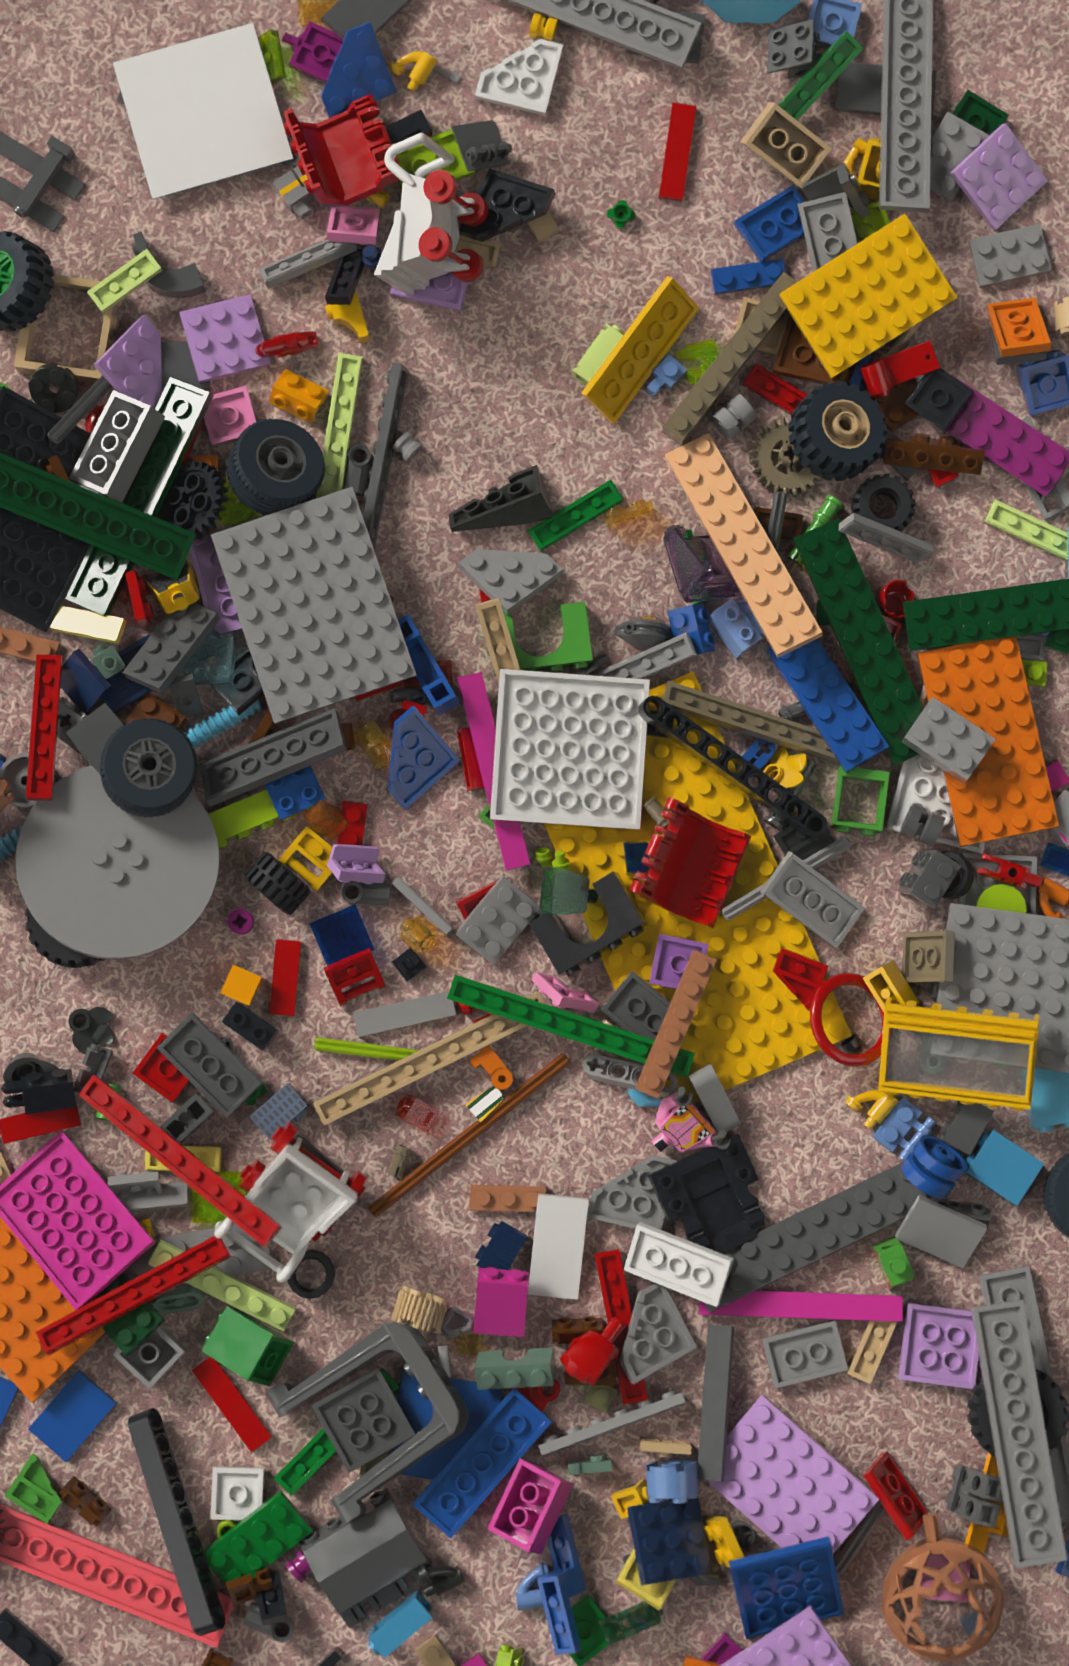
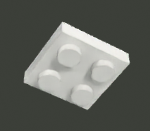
M213 1466L211 1519L243 1520L263 1504L264 1468Z

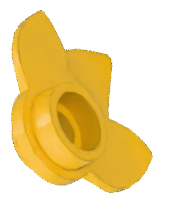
M783 746L774 752L770 758V765L763 772L786 789L797 787L804 781L801 772L806 767L807 755L794 754L789 756L787 749Z

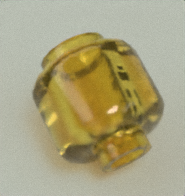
M423 916L409 917L401 925V940L414 952H428L438 940L436 927Z

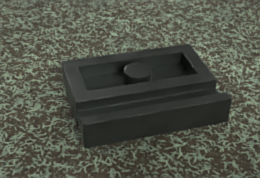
M814 819L809 821V827L812 831L816 832L819 828L818 822ZM789 826L773 836L785 856L790 851L801 860H805L835 842L828 828L823 834L807 837L794 827Z

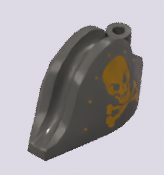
M654 615L637 616L615 626V634L643 651L673 638L671 626Z

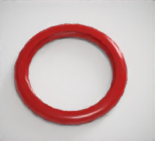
M856 973L836 974L825 980L817 989L810 1007V1025L818 1046L834 1061L852 1067L869 1065L881 1056L884 1012L863 980L864 976ZM854 985L863 988L874 998L879 1007L882 1018L880 1037L877 1043L864 1053L847 1054L840 1051L829 1041L824 1032L822 1024L823 1003L827 996L840 986ZM890 1028V1040H889V1043H890V1041H891V1037H892V1033H893V1028Z

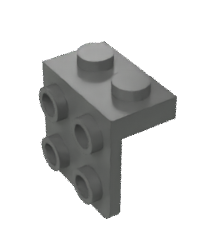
M845 163L802 185V190L809 201L845 192L849 208L854 207L861 219L870 215L867 207L870 204L869 197L865 190H860L857 176L855 173H850Z
M923 849L914 855L911 861L913 866L910 871L905 872L898 882L900 885L898 891L902 894L913 895L935 909L961 865L938 850Z

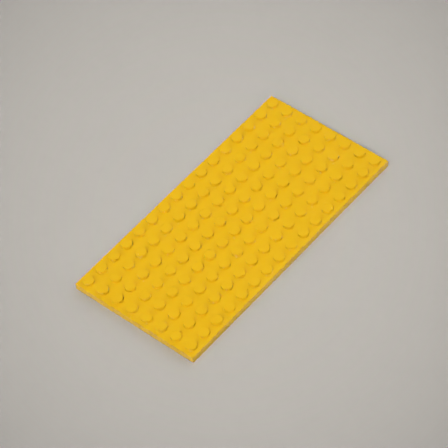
M694 671L671 681L702 691ZM667 683L650 689L649 697L658 696L662 699ZM648 702V713H650V710L657 711L656 705ZM683 714L725 744L717 724ZM674 718L673 729H676L677 721ZM647 730L640 829L543 823L555 852L564 851L565 858L569 859L571 879L574 880L573 883L576 885L575 899L593 941L599 939L605 932L608 924V913L592 884L612 871L619 873L628 890H630L633 880L644 884L635 876L637 872L648 875L650 867L645 866L641 861L643 857L654 860L645 855L653 833L664 837L654 831L657 824L656 821L642 808L653 797L656 798L663 808L668 797L674 798L708 820L751 836L721 910L765 884L778 867L748 795L673 740L647 736ZM694 732L687 733L688 741L696 744L698 741L697 735ZM709 746L707 749L708 755L716 759L718 756L717 749ZM729 761V771L737 773L733 761ZM583 890L592 891L591 901L582 900ZM629 891L648 924L643 927L645 931L634 938L628 936L623 939V945L613 951L607 949L601 953L602 962L615 991L631 971L649 984L659 934L708 944L706 955L716 959L714 968L680 1046L681 1049L695 1053L688 1075L711 1064L724 1090H727L821 1050L812 1033L810 1010L806 1009L800 1000L772 971L781 947L819 961L803 924L766 898L729 921L724 919L720 911L714 928H710L664 910ZM649 984L671 1002L676 989ZM832 991L823 1003L822 1024L827 1038L832 1044H835L852 1035ZM673 1073L678 1081V1089L684 1087L685 1095L692 1093L691 1101L693 1104L701 1101L689 1076L684 1077ZM667 1080L665 1082V1085L663 1087L664 1089H667V1086L671 1085L670 1080Z

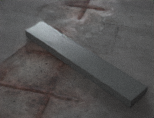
M708 1325L697 1468L698 1480L724 1482L734 1341L733 1326Z

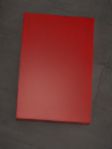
M885 1451L877 1457L863 1476L876 1496L880 1498V1502L904 1538L908 1540L914 1537L923 1525L922 1515H927L929 1512L889 1452Z

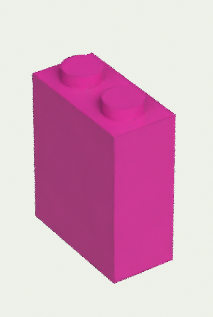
M493 1267L478 1268L473 1333L524 1337L529 1272L518 1269L501 1270Z

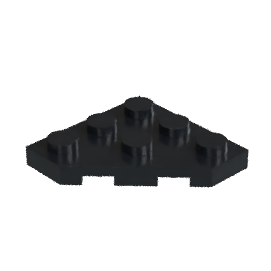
M489 168L477 192L488 204L487 217L481 224L473 227L461 223L459 233L462 236L480 242L486 241L546 215L556 193L552 188Z

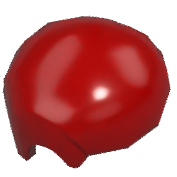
M893 580L880 591L878 595L879 607L887 617L895 620L905 617L903 602L915 600V592L910 590L906 581Z

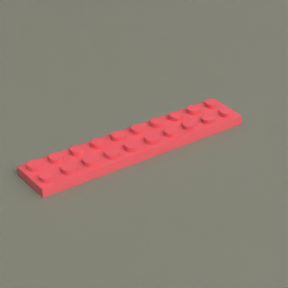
M0 1504V1509L3 1510L0 1514V1519L5 1520L3 1524H0V1529L5 1530V1533L0 1534V1539L3 1541L0 1544V1562L218 1648L233 1610L229 1594L217 1590L225 1614V1627L221 1630L198 1636L192 1629L174 1572L54 1524H46L39 1518Z

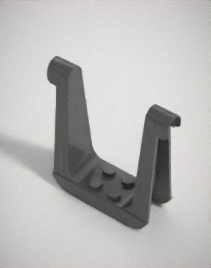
M384 1323L377 1330L293 1388L288 1383H278L265 1393L281 1418L386 1354L396 1351L406 1361L404 1368L411 1378L415 1376L420 1385L417 1388L425 1400L430 1399L433 1406L431 1422L331 1500L345 1525L353 1522L366 1512V1506L362 1501L364 1498L463 1433L468 1423V1409L453 1382L423 1335L416 1328L406 1324Z

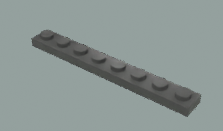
M393 362L392 368L387 374L388 389L387 394H384L382 400L384 410L382 417L378 421V441H375L373 446V454L375 456L373 465L369 468V488L364 493L365 508L362 515L374 550L394 452L392 447L396 442L409 370L402 363Z

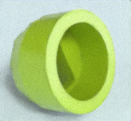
M222 1520L219 1522L217 1527L218 1537L220 1538L227 1532L225 1526H229L231 1529L237 1524L233 1520Z

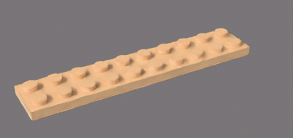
M707 433L665 454L668 464L777 658L823 636L814 616L710 434Z

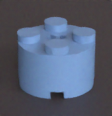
M673 1459L661 1463V1466H658V1461L646 1464L647 1495L650 1503L664 1502V1499H672V1503L688 1502V1499L698 1497L696 1461Z

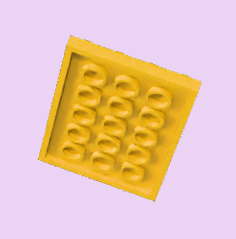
M906 214L901 215L779 293L782 302L831 379L958 298Z

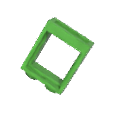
M840 765L837 769L830 827H836V832L851 833V829L859 830L861 835L875 837L876 833L882 832L890 772L855 768L846 774ZM844 779L879 784L874 825L839 820Z

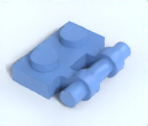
M901 1097L871 1137L891 1152L898 1145L901 1146L904 1150L898 1157L905 1161L910 1153H914L913 1148L920 1138L931 1135V1129L936 1122L928 1117L921 1124L917 1119L922 1114V1111L904 1097ZM913 1127L917 1132L908 1142L904 1139V1136Z

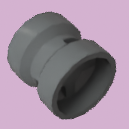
M743 1521L731 1523L730 1526L740 1548L747 1549L751 1547L755 1541L753 1528Z

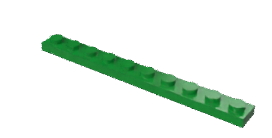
M456 974L447 996L449 1000L644 1064L655 1041L654 1039ZM680 1048L670 1072L688 1077L695 1053Z

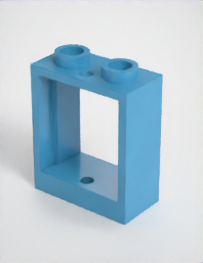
M418 1589L370 1629L368 1636L370 1642L368 1645L377 1656L381 1654L383 1658H386L432 1619L434 1608Z

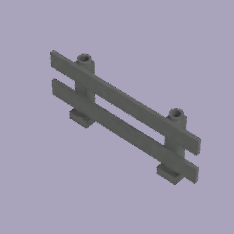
M0 131V154L33 174L24 190L0 176V199L14 207L13 211L20 217L25 219L28 216L55 232L64 215L43 203L40 199L49 185L76 200L84 188V182L61 169L65 161L71 164L76 155L73 149L51 136L46 143L49 152L43 158Z

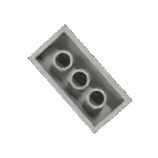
M113 390L69 479L95 492L123 502L165 416L152 406Z

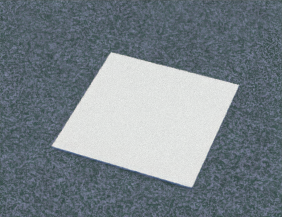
M253 23L113 62L152 199L293 160Z

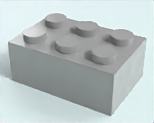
M932 697L901 742L964 784L993 744L995 738Z

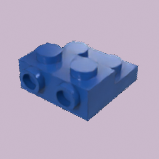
M1060 350L1046 352V360L1022 362L1021 365L1016 366L1020 387L1024 391L1029 415L1069 405L1068 354L1060 353Z

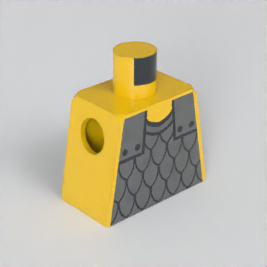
M188 561L185 562L178 580L160 574L146 581L156 603L167 614L177 610H185L188 605L199 600L198 580Z

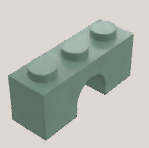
M528 1349L527 1355L518 1360L505 1359L503 1350L478 1352L474 1367L478 1390L553 1386L556 1374L554 1349Z

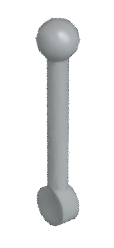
M436 66L432 70L450 78L453 83L460 81L458 73L451 74Z

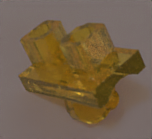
M374 720L353 733L378 771L390 764L392 746Z

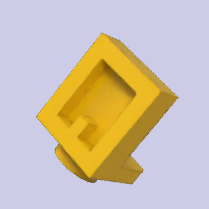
M646 1479L640 1480L635 1486L616 1491L610 1496L621 1519L628 1517L627 1507L650 1503L647 1495Z

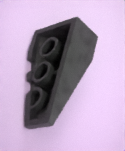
M535 465L507 478L510 483L499 490L494 486L488 490L489 493L481 501L473 499L450 513L451 531L457 532L530 524L552 515L551 502L538 466Z

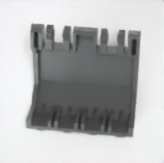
M388 1488L374 1492L369 1499L365 1500L363 1503L366 1506V1512L353 1522L345 1525L340 1516L333 1517L324 1526L316 1531L313 1530L312 1533L300 1541L303 1554L318 1584L348 1628L359 1623L356 1614L362 1621L367 1618L366 1611L361 1607L360 1603L368 1600L372 1609L378 1612L381 1610L379 1602L383 1607H386L403 1597L398 1584L405 1594L411 1592L410 1585L404 1578L406 1575L412 1573L416 1582L421 1586L424 1583L418 1574V1568L420 1569L423 1564H425L426 1568L434 1567L405 1525Z

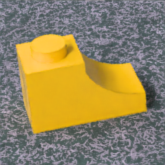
M356 290L351 305L325 306L328 319H334L335 326L343 325L351 329L357 335L361 344L370 342Z

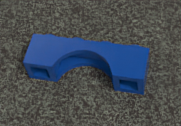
M409 614L400 618L398 621L417 674L416 677L437 714L441 716L461 703Z

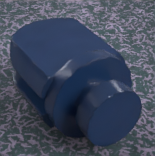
M368 245L363 249L362 259L364 264L375 273L383 251L374 245Z

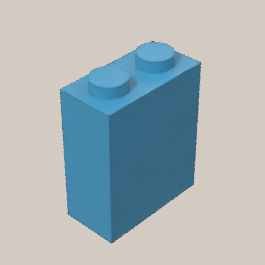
M989 1130L988 1133L984 1131L977 1142L979 1147L974 1154L971 1153L965 1159L968 1167L965 1174L1012 1205L1018 1206L1044 1163L995 1130Z

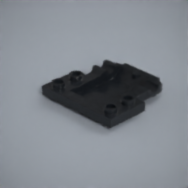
M739 1134L726 1138H731V1142L726 1149H719L717 1146L707 1147L647 1175L667 1221L670 1222L681 1217L688 1241L718 1253H724L757 1237L756 1232L764 1225L765 1215L759 1207L758 1199L750 1194L747 1185L759 1179Z

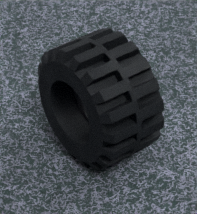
M877 474L872 479H866L859 486L852 499L853 502L851 503L850 510H852V514L856 513L903 532L912 520L915 512L914 506L916 501L912 499L914 493L912 489H907L908 484L905 481L903 483L899 481L900 477L895 475L894 478H890V474H884V476L880 477ZM876 495L890 497L896 504V515L890 519L876 517L870 510V499Z
M263 852L244 873L246 880L288 915H292L311 893L309 887L268 852Z

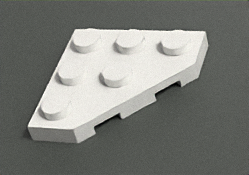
M539 39L521 52L518 51L502 60V63L495 67L484 70L480 74L475 99L546 116L563 51V44Z

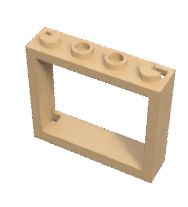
M60 275L52 276L54 286L88 291L101 282ZM122 300L104 313L97 361L115 343V340L112 339L113 330L117 331L119 325V316H116L117 306L121 307ZM36 321L31 324L27 323V327L19 331L14 368L18 373L34 374L36 369L45 364L30 361ZM66 367L75 374L78 381L95 383L102 376L97 368L95 370Z

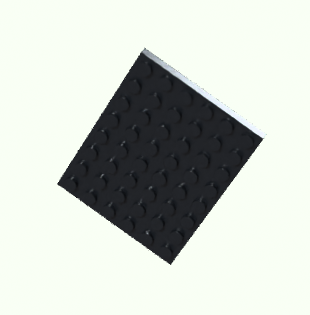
M5 386L0 390L1 453L47 472L46 466L50 465L48 459L58 455L68 477H70L91 433L75 426L59 444H55L49 440L48 432L62 417ZM0 507V609L46 633L91 544Z

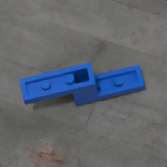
M565 1514L559 1515L548 1539L555 1570L537 1578L555 1655L576 1653L582 1650L569 1598L587 1590L569 1516Z

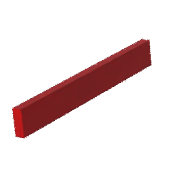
M213 1236L36 1331L37 1337L46 1355L50 1356L231 1258V1255L223 1240Z

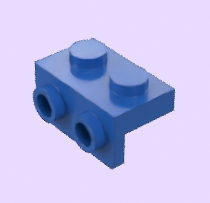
M704 603L667 611L673 638L688 632L697 655L715 650V639L708 622L709 613Z

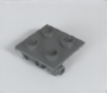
M814 19L769 30L768 74L813 63V45L820 41L819 32H814Z
M494 120L451 127L467 172L510 164L507 156L509 153H512V145L507 142H501Z

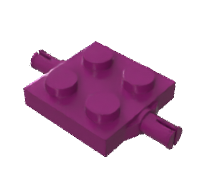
M309 21L305 31L299 37L285 32L282 42L294 46V54L289 62V67L326 84L329 72L344 40L333 31Z

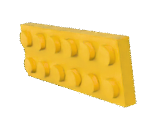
M667 276L581 392L596 410L612 424L616 423L700 308L672 277Z

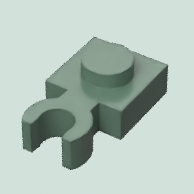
M605 1454L591 1455L590 1460L568 1462L569 1475L612 1471L611 1458H606Z

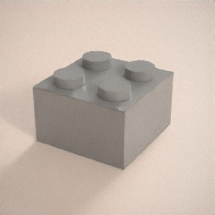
M161 1325L131 1355L125 1356L119 1348L112 1355L150 1390L188 1349L168 1329Z

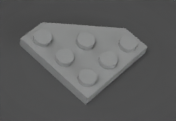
M476 549L461 560L458 566L491 600L500 599L503 612L506 615L563 575V569L545 553Z
M651 1155L593 1191L587 1218L636 1229L637 1224L642 1222L661 1230L665 1215L647 1175L676 1162V1160Z
M653 1283L638 1292L621 1354L620 1363L631 1384L637 1383L697 1348L667 1288L657 1283Z

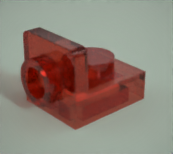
M407 1093L398 1103L396 1116L428 1133L440 1111Z

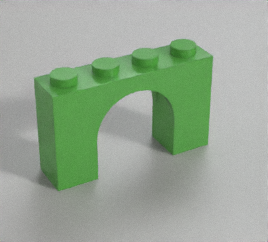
M585 602L561 605L563 640L553 653L540 657L529 655L518 646L514 635L512 612L508 615L504 613L520 670L539 672V670L548 669L549 672L556 673L564 671L563 667L573 666V670L588 668V664H591L593 659Z

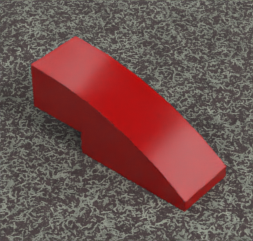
M76 1103V1108L26 1115L22 1113L0 1119V1132L3 1144H9L81 1126L82 1124Z

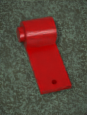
M931 340L867 363L861 366L860 370L868 392L871 394L870 396L875 395L876 399L889 395V390L894 385L940 368V364Z

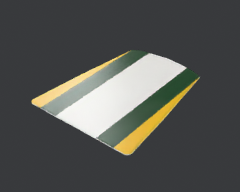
M492 1086L465 1105L482 1122L502 1102L504 1097L496 1087Z

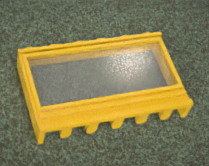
M893 997L887 998L884 1005L878 1091H884L887 1095L909 1094L910 1097L916 1099L924 1098V1096L933 1097L941 1102L958 1100L965 1105L982 1103L990 1108L1006 1106L1015 1111L1031 1109L1040 1014H1035L1034 1020L1019 1018V1013L1010 1012L1008 1017L993 1015L994 1011L990 1009H985L982 1014L969 1013L968 1008L964 1006H959L957 1011L943 1010V1005L938 1003L932 1004L931 1008L918 1007L917 1002L912 1000L907 1001L906 1005L892 1004Z

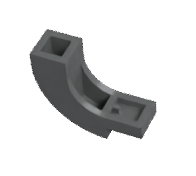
M142 231L133 234L135 243L131 244L135 256L145 249L149 251ZM195 263L179 269L161 267L163 271L145 283L155 292L172 298H188L206 292Z

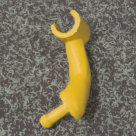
M861 138L854 142L851 151L843 162L851 174L854 173L853 164L859 153L864 155L868 143Z

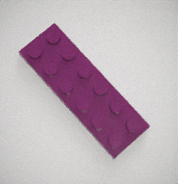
M962 382L973 390L975 394L946 432L972 449L985 450L984 456L1045 497H1048L1069 466V451Z

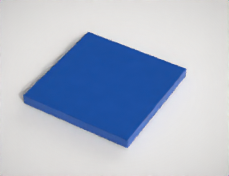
M403 1370L398 1402L417 1434L431 1422L433 1406L429 1398L425 1400L417 1388L420 1384L416 1377L411 1378L406 1370ZM450 1378L468 1409V1423L465 1431L401 1473V1475L433 1480L501 1401L502 1388L478 1390L477 1382ZM409 1439L390 1449L389 1455L393 1453L396 1449H398L400 1446H402L404 1443H406Z
M829 1536L728 1561L746 1639L770 1633L809 1606L813 1608L820 1620L845 1614Z

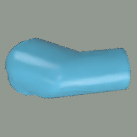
M630 1088L628 1090L629 1097L639 1107H659L662 1096L659 1099H655Z

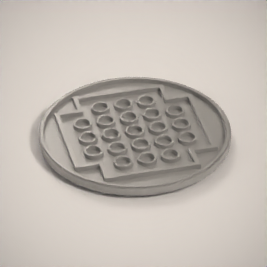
M92 766L77 770L53 785L52 801H37L21 828L16 849L17 880L22 897L33 918L60 944L81 954L101 959L138 958L164 949L177 941L203 915L213 896L219 872V848L214 826L204 806L192 792L184 803L174 811L166 813V815L153 816V818L134 816L121 810L120 807H117L111 801V798L108 797L103 788L101 776ZM150 766L143 767L147 771L154 770V768Z

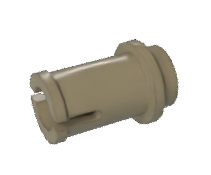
M655 797L643 805L642 808L656 821V825L664 827L669 825L670 821L661 816L662 811L666 810Z
M397 1144L396 1149L393 1148L395 1153L387 1174L403 1178L408 1158L412 1157V1154H410V1148Z

